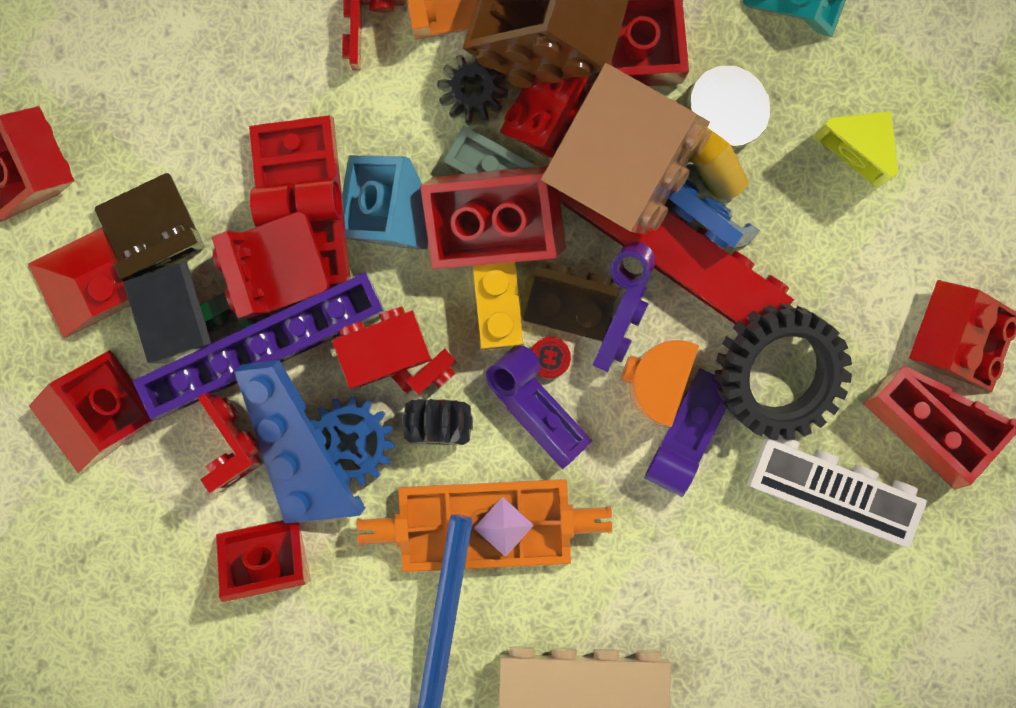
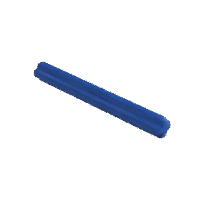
M451 515L449 520L418 708H441L472 528V518L465 515Z

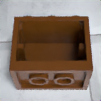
M477 0L462 49L477 57V62L480 65L496 69L507 76V80L511 84L521 88H530L534 84L545 82L558 83L561 79L572 77L585 78L589 74L601 72L605 63L611 64L629 0Z

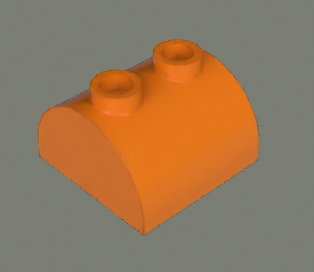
M671 340L656 345L645 352L640 358L632 355L628 357L620 381L629 383L632 402L638 412L648 421L665 428L672 427L699 348L698 344L683 340Z

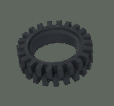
M780 304V310L772 305L763 307L764 315L762 316L755 311L746 315L750 321V324L747 326L738 321L733 327L738 333L735 340L728 336L725 337L722 344L729 350L727 354L718 352L716 362L723 368L722 370H715V380L722 385L716 389L718 395L725 401L723 405L753 433L761 437L764 434L771 440H778L779 434L785 440H794L795 431H798L804 437L812 433L809 426L810 423L813 422L819 428L828 423L822 416L826 410L835 415L840 409L832 402L835 397L845 400L848 391L840 385L841 382L851 383L852 374L844 369V367L852 365L851 356L844 352V350L848 349L845 340L838 336L840 333L827 321L798 305L794 308L790 304ZM784 337L806 339L811 344L816 355V371L810 387L800 398L784 406L769 407L758 403L750 389L751 368L757 355L764 347Z

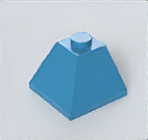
M349 155L342 196L346 239L400 248L427 250L428 236L420 188L422 182L410 158L404 156Z

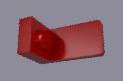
M343 0L344 18H350V34H343L342 57L343 59H349L352 70H361L362 5H369V10L373 12L387 13L393 12L394 6H404V0Z

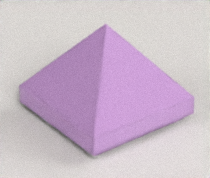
M502 497L474 529L506 557L534 525Z

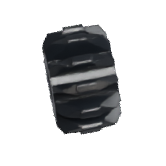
M458 55L456 59L460 69L456 70L450 65H445L443 71L451 80L442 79L437 82L438 89L448 92L439 98L441 106H448L455 103L449 112V116L452 119H456L462 110H465L466 125H472L473 112H479L481 121L486 123L489 121L486 107H489L496 113H500L502 105L495 98L508 97V89L497 86L506 80V76L501 72L491 74L494 69L480 66L475 56H472V64L467 65L464 56ZM477 80L481 82L480 91L483 92L481 95L472 93L469 97L464 95L466 94L465 86L463 85L465 82L469 84H474Z
M411 400L405 404L404 414H402L404 438L409 443L464 445L470 441L471 431H473L471 406L466 402H459L457 400Z

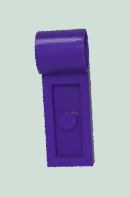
M631 242L621 248L611 264L613 280L620 287L626 289L593 362V366L606 372L609 371L614 360L620 363L623 362L632 342L631 339L625 337L631 324L639 326L649 303L642 301V298L647 289L645 286L655 266V256L650 247L644 243ZM626 257L638 259L643 266V272L638 274L629 272L623 264V259Z
M514 346L487 369V384L507 406L505 408L563 470L593 440L535 378L540 372V362L536 354L525 346Z
M702 368L698 369L677 410L672 427H668L644 476V479L681 498L692 483L698 470L699 462L726 411V407L723 405L725 401L718 395L716 389L722 385L715 380L714 374Z

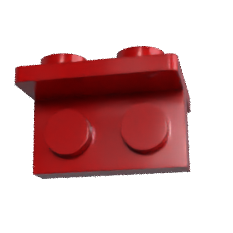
M572 77L561 79L558 83L545 82L534 84L530 88H522L515 103L506 112L505 121L500 129V133L507 138L523 142L547 159L552 160L592 88V85L586 82L588 77Z

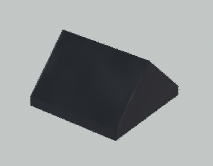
M187 262L123 281L147 363H169L211 344Z

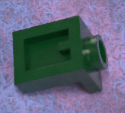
M225 292L200 305L209 333L225 326L231 321L228 315L233 311L228 305ZM237 317L243 329L253 325L252 318Z

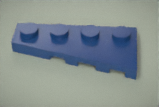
M686 179L679 192L676 193L672 190L668 197L675 203L672 209L679 216L691 223L695 219L709 229L706 232L707 237L722 248L726 249L729 245L732 248L750 244L760 231L749 222L744 228L731 220L733 217L731 209L718 200L714 201L708 197H705L703 200L697 196L699 193L697 185Z

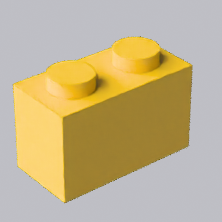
M515 262L473 266L481 350L523 346Z

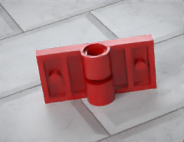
M327 115L249 126L255 187L250 192V209L255 226H261L295 212L304 213L309 218L330 286L339 285L350 280L334 117Z

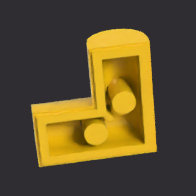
M708 127L707 130L711 131V136L705 148L699 155L693 153L689 161L696 166L708 191L718 199L734 198L749 185L748 179L730 142Z

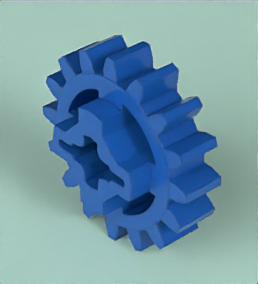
M350 396L347 406L344 407L338 398L333 399L332 405L334 410L332 411L320 406L318 412L322 419L320 421L309 420L312 426L315 428L319 427L322 434L325 428L330 432L331 444L327 451L335 464L342 459H351L361 467L358 470H344L348 476V479L345 481L348 487L350 486L351 479L355 477L360 486L366 485L365 474L367 473L376 478L380 477L381 473L377 465L379 462L387 465L391 463V460L384 455L385 449L395 448L396 444L386 441L385 435L394 429L393 426L382 427L380 422L385 417V412L380 411L373 415L370 413L373 404L371 401L367 400L362 408L357 407L356 397ZM357 414L365 419L354 426L345 425L338 416ZM337 427L348 435L358 434L359 439L355 443L359 448L358 451L362 458L358 453H354L350 449L345 451L340 449L339 446L342 445L343 439ZM375 431L377 435V449L372 457L367 450L368 436Z

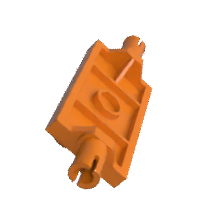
M567 479L398 487L399 513H395V518H357V531H375V533H360L357 535L358 546H363L364 544L396 543V547H401L402 572L441 570L449 520L451 515L455 514L472 518L465 569L571 564L570 539L574 538V534L612 533L611 521L594 522L595 519L612 518L611 506L573 509V505H568ZM502 497L534 525L506 557L474 529Z

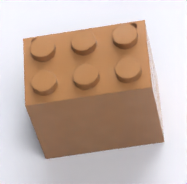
M605 63L541 180L630 232L648 235L650 229L656 231L666 217L668 208L664 204L672 190L677 193L684 185L690 172L685 167L693 153L699 155L705 148L711 136V131L707 130L711 121Z

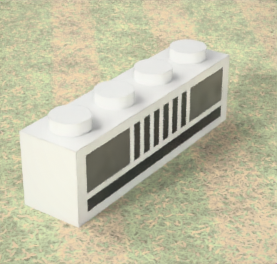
M779 435L778 440L774 441L763 439L746 486L892 543L910 548L927 500L916 496L918 488L894 480L891 487L876 481L879 473L856 464L853 471L837 466L840 458L818 449L815 450L813 456L798 450L800 442L785 440L782 435Z

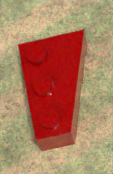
M903 366L889 373L863 404L952 489L956 490L972 485L1016 435V419H1009L988 409L989 406L979 401L974 402L953 392L952 388Z

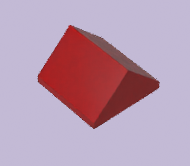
M284 520L216 534L219 598L221 602L306 585L311 581L299 522L284 523Z

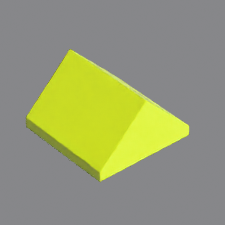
M891 111L831 117L813 135L816 140L876 188L891 180L898 172Z

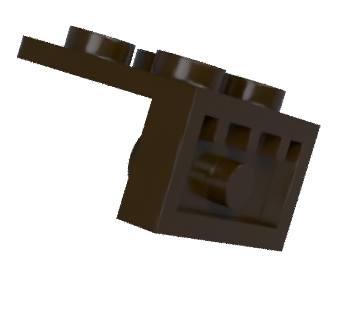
M164 173L95 207L97 217L119 261L113 265L123 281L157 271L205 248L182 196L169 173Z
M547 262L546 268L537 266L523 321L603 342L614 302L620 292V288L612 286L613 279L595 273H588L586 279L570 275L571 267L554 262Z

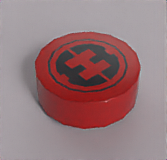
M545 337L538 340L532 346L531 350L536 354L540 362L539 376L556 378L568 369L571 362V352L561 339Z

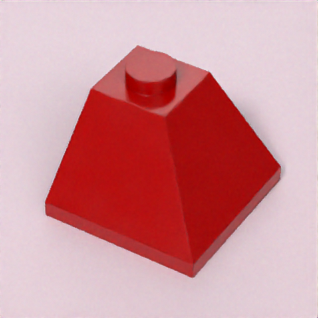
M103 227L28 263L64 338L130 307L123 280L120 279L113 265L119 261Z

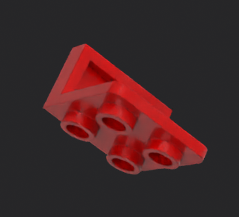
M295 212L245 232L225 231L212 236L215 247L212 250L213 260L219 271L224 274L228 287L225 292L229 307L237 314L238 318H257L307 300L330 288V282L309 218L302 212Z

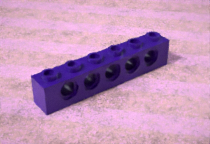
M365 272L133 380V383L150 420H160L199 402L198 397L203 393L216 394L237 384L235 371L243 364L280 360L281 363L340 336L339 329L361 321L366 324L379 318V315L386 311L369 275Z

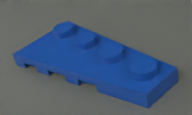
M280 360L241 365L235 371V375L284 523L360 516L366 507L359 495L354 497L345 481L348 479V476L341 464H335L324 446L327 440L319 427L315 428L312 426L304 410L307 406Z

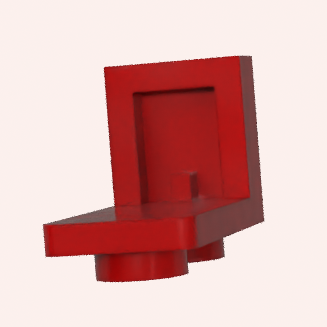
M444 348L432 359L433 361H430L415 376L406 370L391 376V378L407 395L414 390L421 396L432 385L437 390L444 386L456 374L451 367L457 361Z

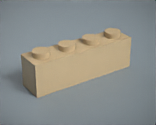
M515 646L509 647V654H500L499 708H670L671 662L669 659H661L660 651L637 650L636 658L619 657V650L594 649L592 657L577 656V649L551 648V655H534L533 647Z

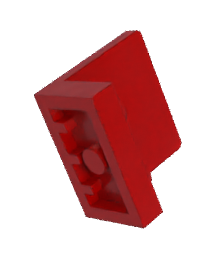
M203 393L198 397L199 402L234 452L229 455L224 453L206 466L209 473L200 480L209 494L223 492L261 466L263 462L258 456L261 454L257 439L250 431L247 433L241 431L235 423V420L240 418V415L227 397L222 398L220 395Z

